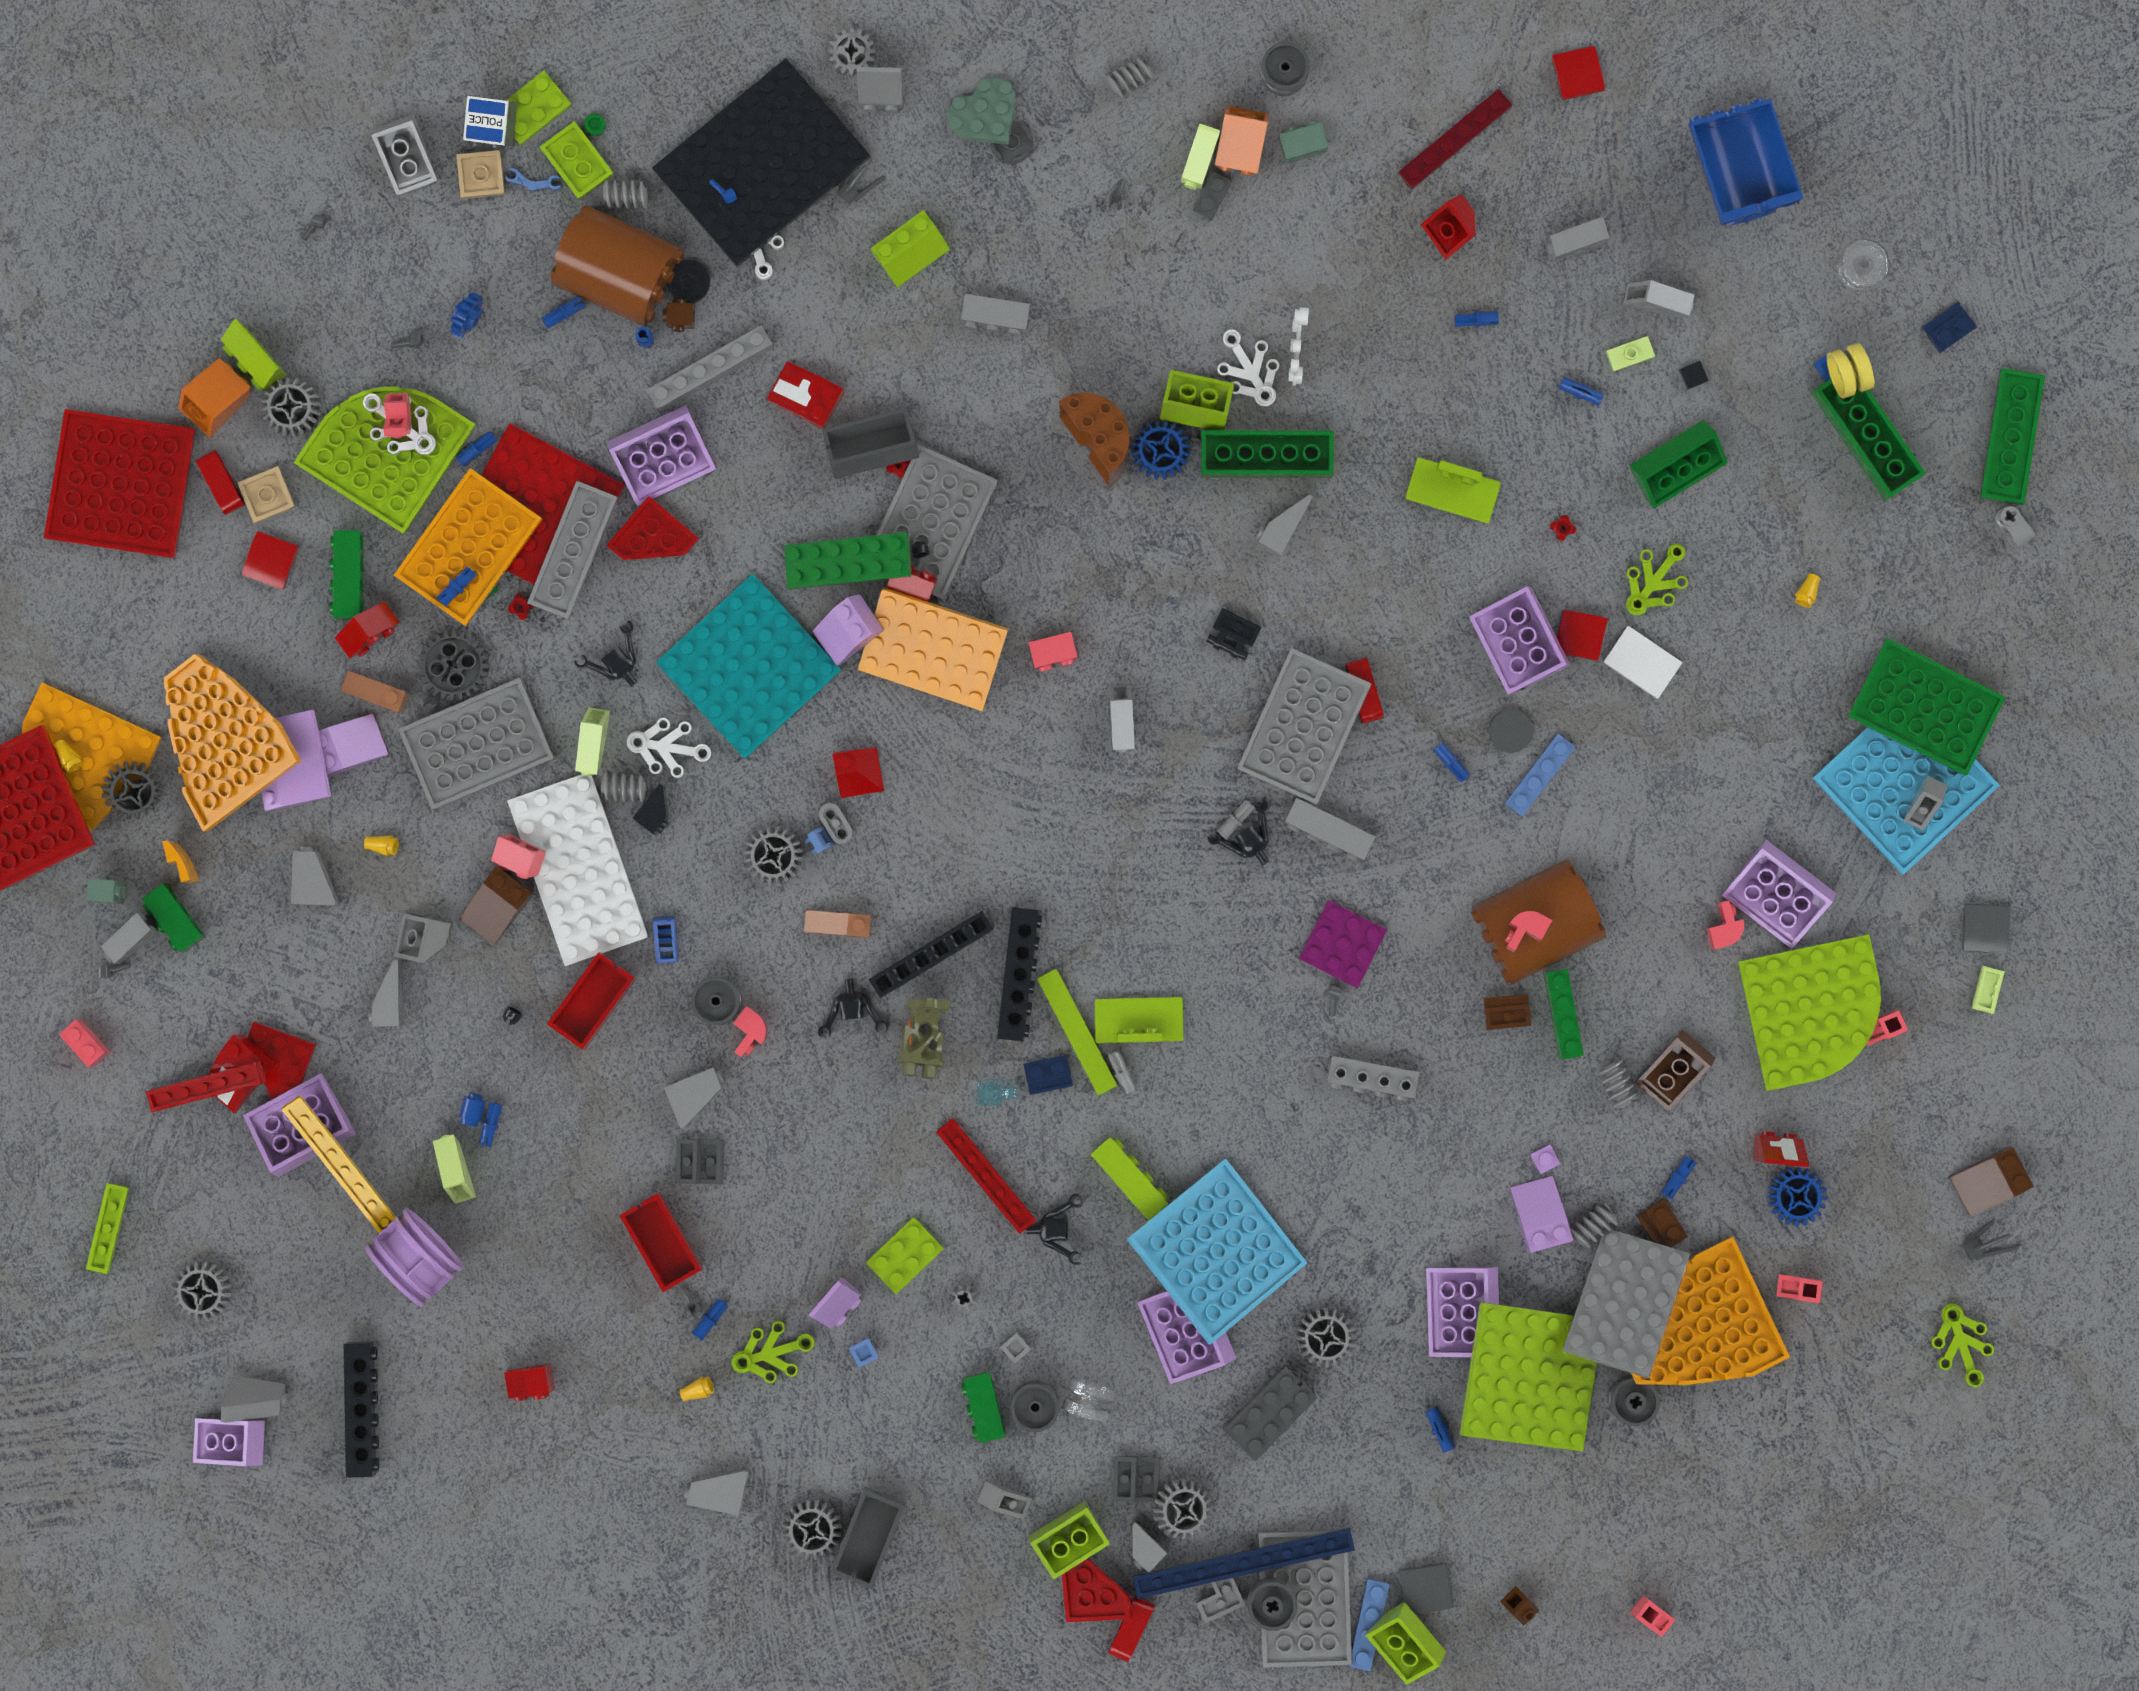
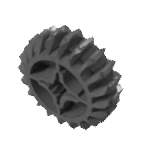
M136 760L132 761V766H129L128 762L124 761V768H120L119 764H115L116 772L112 769L108 770L112 777L104 776L103 778L109 784L101 785V789L107 791L101 794L102 798H109L105 801L106 807L113 805L110 809L112 813L119 809L118 817L120 818L126 812L128 820L131 819L132 813L135 814L136 819L140 818L139 812H143L147 816L148 812L146 809L148 807L154 811L155 807L152 802H160V799L155 797V795H162L161 790L155 789L162 786L160 781H155L159 778L158 774L150 775L153 772L152 767L144 770L146 766L144 762L138 768ZM127 774H139L145 777V779L133 781L128 778ZM121 778V780L123 781V787L121 790L118 791V794L114 796V786L116 782ZM126 782H128L129 785L133 788L137 787V789H135V794L137 798H135V796L131 792L126 793V791H129ZM150 784L149 794L142 801L140 793L145 789L146 785ZM131 799L137 805L126 806L119 803L118 801Z

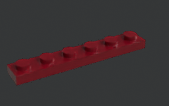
M1497 89L1398 172L1399 176L1413 190L1513 105Z

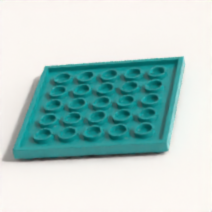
M754 574L750 575L656 662L744 759L748 758L842 671Z

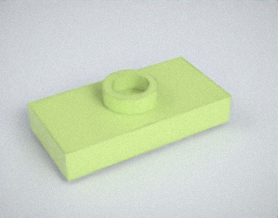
M1648 336L1606 351L1613 372L1655 357Z
M1986 966L1981 967L1971 1009L1994 1014L2005 971Z

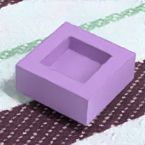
M1550 1144L1530 1154L1540 1174L1560 1165Z

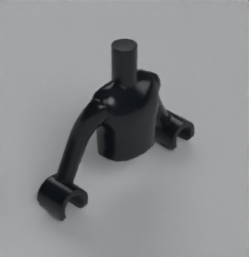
M627 621L631 627L629 631H624L620 626V631L625 637L628 656L619 646L601 659L608 670L588 661L585 655H581L585 663L579 665L574 660L575 666L579 669L590 668L610 680L624 678L630 687L637 684L638 681L631 674L636 664L631 639L633 631L632 622Z
M1262 799V802L1265 804L1264 810H1259L1255 804L1261 835L1255 826L1251 825L1234 837L1241 848L1222 839L1218 832H1215L1218 836V841L1212 842L1207 837L1208 842L1212 845L1219 844L1243 858L1256 856L1261 865H1265L1269 862V859L1263 852L1269 842L1265 819L1268 803Z
M845 979L846 992L835 997L825 1025L818 1029V1035L821 1037V1030L827 1028L829 1030V1037L831 1036V1026L839 1007L841 1020L864 1018V1004L866 1011L875 1022L877 1032L880 1023L886 1025V1032L889 1026L887 1022L879 1018L868 997L861 992L854 991L853 979Z
M1075 1193L1070 1196L1068 1202L1047 1212L1041 1219L1040 1226H1030L1026 1229L1027 1234H1040L1043 1245L1065 1255L1070 1263L1080 1265L1081 1262H1074L1073 1257L1077 1254L1081 1255V1253L1077 1251L1071 1252L1063 1246L1054 1243L1056 1241H1068V1219L1052 1218L1071 1207L1080 1208L1082 1206L1081 1204H1074L1076 1197H1082Z

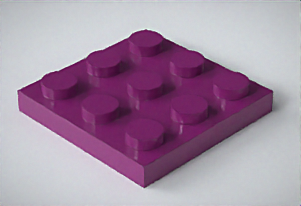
M1328 900L1299 960L1358 989L1387 929Z

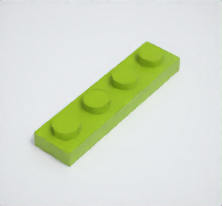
M106 1183L86 1265L87 1270L109 1274L130 1187Z

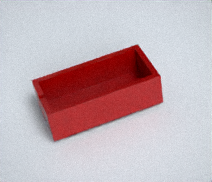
M598 952L547 1025L580 1049L586 1050L637 978L620 966L616 969L617 963L603 953Z
M661 1192L641 1202L642 1208L638 1204L619 1216L662 1292H665L704 1268Z

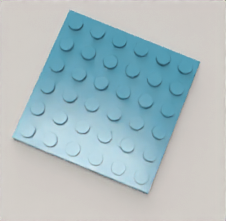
M1868 727L1812 777L1901 875H1904L2000 786L1976 759L1968 775L1964 776ZM1930 776L1948 786L1943 803L1925 829L1921 830L1903 820L1918 789L1926 777Z
M1226 1159L1222 1160L1127 1238V1241L1209 1345L1307 1264L1306 1260Z

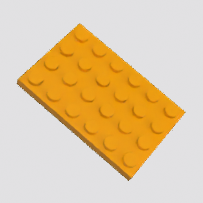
M470 468L397 569L394 576L457 621L467 626L543 519ZM468 566L477 576L463 589L464 592L462 594L459 593L446 607L436 596L450 584L449 581L451 579L454 580Z
M883 587L874 616L884 631L865 645L858 670L983 711L1009 629Z

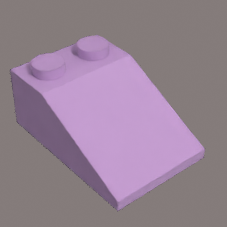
M859 594L847 597L833 608L812 632L836 666H840L884 630Z
M374 714L319 730L328 778L389 755Z
M1553 1176L1510 1187L1528 1252L1532 1253L1573 1241Z
M841 1277L811 1311L809 1316L830 1329L835 1325L839 1328L847 1319L844 1314L850 1308L853 1311L860 1304L861 1300L859 1297L861 1293Z
M195 1418L193 1463L233 1466L263 1465L265 1421L242 1420L224 1423L221 1422V1419Z

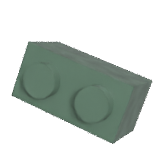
M1315 121L1303 124V128L1295 130L1294 127H1290L1281 131L1282 134H1279L1278 141L1285 164L1327 152L1328 144L1321 122L1315 124Z
M88 878L87 901L123 904V901L126 900L128 888L125 886V882Z

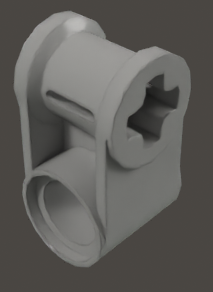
M2008 506L1996 513L1995 522L2014 549L2020 548L2035 537L2033 529L2025 521L2017 508ZM2007 514H2010L2008 521H2006L2005 517Z

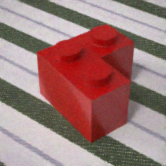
M384 601L354 616L336 635L335 640L349 659L357 655L362 657L370 651L369 647L376 644L381 637L387 639L395 633L394 628L400 622Z
M551 1363L504 1372L508 1399L514 1398L515 1402L527 1400L531 1396H533L534 1400L544 1399L555 1390Z

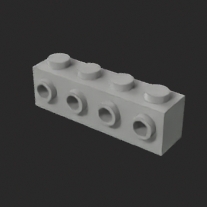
M1331 1056L1326 1082H1331V1087L1344 1089V1085L1352 1086V1091L1365 1093L1366 1089L1375 1091V1096L1386 1098L1388 1093L1396 1095V1100L1409 1102V1097L1415 1098L1419 1072Z

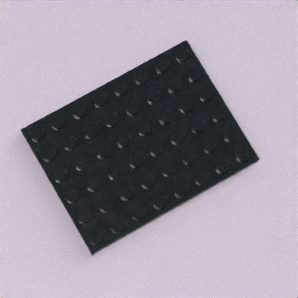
M785 58L654 165L652 170L732 263L738 267L869 160L871 155ZM713 179L725 191L732 188L737 199L727 204L721 194L709 184L710 180Z

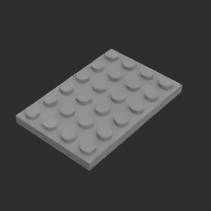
M918 444L919 458L911 460L877 535L909 533L911 565L916 570L929 571L934 574V577L938 578L932 595L944 600L997 486L998 480ZM916 541L927 543L930 555L923 558H913V543Z
M1291 648L1237 769L1318 805L1372 684Z
M517 678L398 729L432 810L555 759L521 678Z
M1604 1228L1605 1236L1601 1237L1563 1351L1650 1378L1690 1258V1253L1614 1230L1608 1231Z
M1336 1530L1258 1532V1544L1260 1548ZM1348 1552L1259 1572L1260 1580L1264 1578H1278L1285 1581L1291 1587L1297 1601V1612L1293 1621L1287 1627L1278 1631H1268L1261 1628L1263 1668L1352 1665ZM1274 1600L1272 1603L1268 1601L1267 1604L1269 1607H1273L1276 1601Z

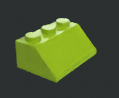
M924 210L870 248L875 259L897 288L950 250L937 227Z
M237 319L232 321L221 338V341L225 344L222 348L230 357L234 355L239 360L236 364L245 374L249 372L252 375L251 382L258 390L263 388L265 391H270V385H277V381L284 379L287 374Z
M1170 370L1160 419L1208 430H1225L1235 383Z
M1085 1501L1028 1536L1030 1544L1053 1579H1056L1110 1544Z
M1405 1602L1389 1610L1365 1634L1406 1685L1440 1667L1446 1653L1444 1648Z

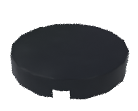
M683 260L680 264L675 265L673 270L674 277L670 284L667 283L669 293L674 299L685 300L686 303H696L702 300L710 289V277L705 267L694 260Z

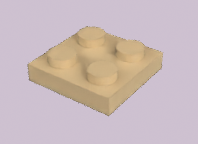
M500 150L456 154L461 199L505 195Z
M279 466L238 482L254 524L296 508Z

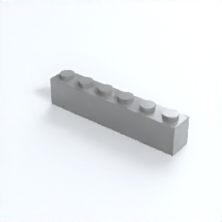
M760 325L647 389V392L661 413L769 352L774 347Z

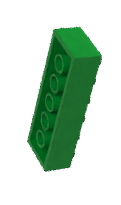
M1830 379L1811 392L1813 398L1884 501L1926 474L1869 390L1861 392L1856 388L1855 395L1843 399L1837 393Z
M1201 431V478H1332L1334 475V431Z

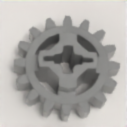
M850 28V33H846L843 29L842 36L834 35L836 42L830 41V46L833 48L828 50V54L833 56L829 59L830 63H836L834 69L837 71L841 68L842 75H845L848 71L850 76L853 77L857 67H869L868 63L874 64V59L870 57L876 55V51L871 49L874 47V42H868L870 39L869 35L867 34L863 37L861 29L857 33H854L853 28ZM848 40L843 46H840L844 41ZM856 40L861 41L865 45V47L859 46L856 43ZM852 44H853V48H854L855 52H854V54H853V56H852V60H851V57L849 56V52H850L851 46H852ZM838 57H840V59H845L848 62V65L842 63ZM860 59H864L860 64L856 65Z

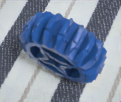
M1155 421V428H1152L1150 423L1146 424L1148 431L1146 432L1141 428L1139 432L1142 437L1138 435L1134 437L1139 444L1132 443L1131 446L1133 449H1138V451L1131 453L1132 457H1139L1134 461V464L1142 463V466L1139 468L1140 472L1148 469L1146 477H1149L1151 472H1154L1155 480H1158L1159 474H1162L1163 480H1166V473L1168 472L1172 478L1175 477L1174 469L1181 473L1182 468L1179 464L1186 466L1188 462L1183 457H1190V453L1184 451L1190 448V444H1183L1188 437L1183 436L1180 438L1179 436L1183 430L1180 428L1177 432H1174L1176 427L1174 423L1170 429L1167 428V421L1163 422V427H1159L1158 421ZM1165 434L1159 442L1147 440L1152 435ZM1171 437L1178 444L1179 455L1174 454L1168 447ZM1166 441L1164 446V451L1166 452V454L1162 453V455H1159L1156 459V447L1158 446L1160 448V446H1163L1164 442ZM1143 445L1148 447L1153 453L1151 463H1148L1143 455ZM1162 459L1175 461L1167 467H1156Z
M1789 1167L1787 1168L1788 1175L1783 1171L1779 1172L1781 1180L1773 1177V1181L1777 1185L1768 1186V1188L1774 1190V1193H1767V1197L1774 1198V1201L1768 1202V1206L1776 1205L1771 1212L1772 1214L1780 1212L1777 1218L1779 1221L1786 1217L1785 1224L1790 1225L1793 1219L1794 1226L1798 1227L1800 1220L1806 1226L1808 1225L1807 1218L1811 1222H1815L1813 1214L1817 1216L1822 1215L1818 1208H1826L1825 1204H1821V1200H1827L1828 1197L1821 1195V1192H1825L1827 1189L1826 1187L1819 1188V1185L1823 1183L1822 1179L1814 1181L1817 1177L1816 1173L1813 1172L1809 1176L1810 1170L1805 1168L1802 1173L1801 1167H1796L1794 1173L1793 1169ZM1796 1178H1801L1805 1180V1182L1803 1184H1800L1797 1188H1793L1786 1184L1790 1180ZM1810 1186L1814 1192L1813 1204L1807 1198ZM1782 1189L1788 1196L1785 1207H1783L1780 1198ZM1792 1192H1801V1200H1803L1804 1202L1798 1200L1794 1201L1793 1198L1795 1197H1793ZM1798 1205L1808 1209L1805 1213L1799 1215L1789 1213Z

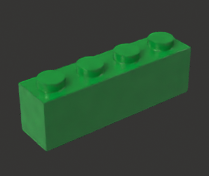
M333 530V536L330 537V548L333 549V558H330V570L333 571V580H330V593H333V602H330V615H333V618L336 620H351L354 616L363 612L364 533L360 530Z
M1568 969L1543 973L1559 1060L1584 1056Z

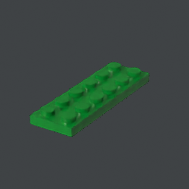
M2004 368L2000 369L1979 498L2017 505L2025 504L2045 375Z
M907 532L785 545L787 589L790 590L912 577L909 533Z

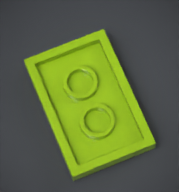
M544 70L506 100L517 102L514 138L521 146L572 106Z
M575 121L540 146L542 152L578 200L584 198L604 183L605 180L614 175Z
M913 1217L866 1263L897 1294L944 1248Z

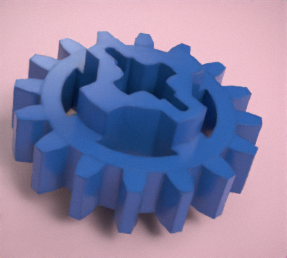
M472 292L468 297L458 302L450 320L453 322L451 325L452 329L450 330L451 334L461 339L465 333L467 334L468 331L477 326L483 309L480 308L483 304L482 296Z

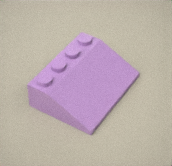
M686 405L607 441L609 451L637 506L641 505L648 496L654 499L716 469Z
M1529 586L1469 616L1508 695L1571 666L1533 589Z
M310 710L277 717L276 719L282 724L301 762L261 791L265 811L284 810L331 797L315 711Z
M1765 840L1730 883L1722 896L1792 949L1832 904L1836 892L1768 840Z
M322 1073L243 1115L270 1173L277 1177L318 1156L282 1111V1107L297 1096L301 1095L339 1144L356 1135L347 1115Z
M1498 1267L1426 1268L1429 1357H1472L1480 1302L1499 1304Z
M1167 1290L1137 1302L1170 1384L1219 1368L1236 1359L1226 1332L1209 1345Z

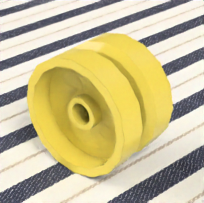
M1860 343L1847 346L1845 353L1838 349L1827 354L1829 374L1841 398L1844 399L1855 395L1856 388L1861 392L1874 388L1875 381L1872 366Z

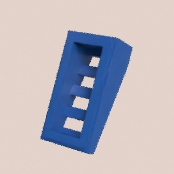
M675 916L654 917L653 932L656 964L678 962ZM671 924V927L658 928V925ZM671 933L672 936L659 937V934ZM672 942L671 946H660V943ZM673 951V955H660V952Z

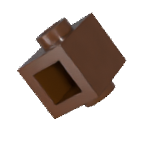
M680 299L667 303V309H663V322H666L667 327L671 328L673 332H684L685 329H694V304L686 303L685 300Z
M1517 1586L1500 1601L1523 1626L1532 1620L1539 1611Z

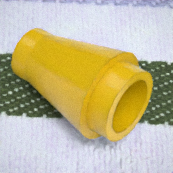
M1809 573L1795 594V602L1800 606L1811 608L1812 604L1816 603L1821 578Z
M59 740L53 744L61 767L67 773H72L82 766L81 756L68 746L64 740Z
M393 835L366 836L364 840L365 849L388 857L396 855L398 851L399 841Z
M703 1376L680 1389V1396L684 1402L708 1398L710 1394L714 1393L711 1379L709 1377L704 1378Z

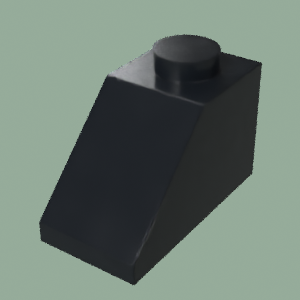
M661 784L656 787L633 817L635 821L653 835L661 834L668 826L666 822L669 819L666 789Z

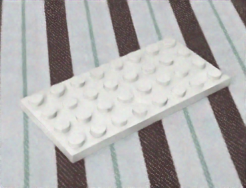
M581 774L507 800L520 839L546 851L539 875L534 876L565 966L594 957L598 952L606 953L649 937L592 775Z

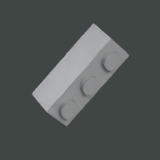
M965 294L961 323L971 329H978V326L987 327V331L999 332L1001 329L1007 330L1008 334L1021 336V333H1026L1030 304Z

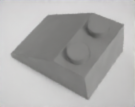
M857 67L860 109H863L865 112H876L877 109H885L886 112L891 113L898 112V109H903L904 82L901 68Z
M414 114L372 129L371 136L396 195L438 181Z

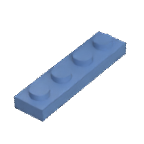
M1557 734L1504 804L1523 817L1574 750L1575 746Z
M1367 1578L1351 1650L1352 1665H1348L1349 1667L1371 1671L1376 1648L1365 1634L1383 1617L1389 1583Z

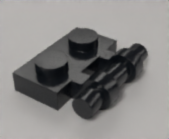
M1222 608L1213 626V629L1219 631L1220 634L1218 638L1209 634L1206 642L1213 645V648L1217 650L1222 649L1230 653L1231 657L1235 659L1238 657L1245 661L1249 653L1242 650L1244 644L1252 647L1262 627ZM1227 635L1238 640L1236 646L1225 642V636Z

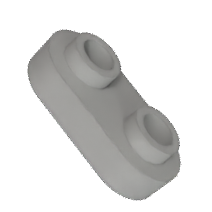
M832 803L823 805L819 811V817L829 835L838 844L848 843L852 839L853 831L840 808ZM828 811H834L835 816L832 819L827 818L826 814ZM841 829L846 831V835L843 838L838 836V831Z

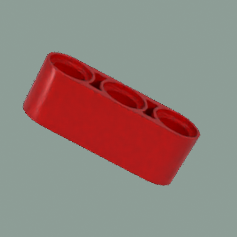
M216 450L195 460L214 498L225 515L245 505L241 494Z
M1367 657L1345 663L1347 673L1372 684L1359 712L1362 724L1383 719V710Z
M1137 1595L1133 1597L1131 1601L1132 1618L1122 1620L1110 1645L1108 1654L1127 1663L1129 1662L1152 1615L1155 1604L1143 1598L1138 1599Z

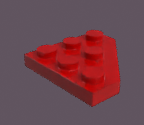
M648 496L606 546L624 561L686 556L699 538Z
M253 1022L247 1038L275 1061V1064L265 1075L267 1082L264 1083L271 1099H274L303 1083L317 1044Z
M1089 1558L1061 1575L1066 1623L1132 1618L1130 1595Z

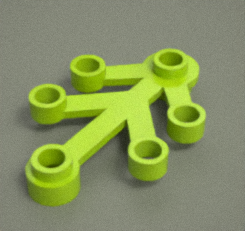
M1673 544L1668 548L1666 560L1654 575L1651 564L1653 559L1652 551L1645 549L1639 554L1645 580V587L1641 593L1637 580L1640 576L1639 569L1637 567H1630L1626 571L1631 596L1626 601V608L1630 614L1635 616L1642 615L1649 607H1670L1675 603V597L1671 593H1667L1661 598H1647L1653 591L1674 588L1682 590L1688 586V579L1685 576H1679L1674 580L1661 581L1674 562L1684 558L1685 548L1681 544ZM1675 548H1678L1680 550V556H1675L1673 554V550ZM1643 553H1648L1650 559L1644 560L1642 557ZM1630 570L1636 571L1637 576L1635 578L1629 575ZM1678 579H1683L1685 581V585L1683 587H1680L1678 585ZM1666 596L1672 599L1671 604L1665 603L1664 598ZM1634 601H1640L1641 607L1635 608Z
M1949 1303L1942 1308L1941 1318L1943 1323L1937 1335L1933 1336L1930 1341L1933 1348L1942 1349L1945 1346L1944 1339L1952 1327L1954 1336L1945 1355L1938 1359V1367L1942 1370H1949L1959 1348L1966 1369L1964 1375L1965 1382L1969 1386L1979 1387L1984 1381V1376L1981 1371L1975 1369L1968 1345L1979 1350L1982 1355L1987 1357L1994 1353V1347L1990 1343H1983L1963 1333L1961 1324L1972 1328L1973 1332L1977 1335H1984L1987 1332V1326L1983 1322H1976L1964 1316L1963 1310L1959 1305ZM1954 1310V1318H1949V1311ZM1981 1324L1983 1331L1978 1333L1976 1327ZM1937 1338L1941 1339L1940 1346H1935L1934 1344ZM1985 1346L1990 1347V1352L1987 1354L1983 1351ZM1944 1359L1948 1360L1947 1367H1942L1941 1363ZM1974 1373L1976 1374V1380L1971 1382L1969 1377Z
M775 1321L761 1352L752 1354L757 1342L764 1337L763 1329L756 1327L751 1331V1338L744 1351H739L733 1356L731 1361L732 1367L738 1373L751 1371L764 1378L765 1382L774 1383L777 1379V1373L774 1370H765L755 1364L765 1361L784 1371L787 1376L793 1377L798 1373V1366L794 1363H787L776 1356L798 1349L803 1352L810 1351L815 1345L814 1337L804 1333L796 1341L773 1348L779 1335L785 1330V1324L782 1321ZM775 1324H781L783 1327L782 1331H776L774 1328ZM755 1330L761 1332L760 1338L754 1337L753 1332ZM804 1338H808L810 1340L809 1346H804L802 1344V1340ZM740 1358H745L747 1360V1364L745 1366H741L739 1364ZM789 1366L795 1367L796 1371L794 1374L788 1373L787 1368ZM767 1373H773L774 1380H768L766 1378Z

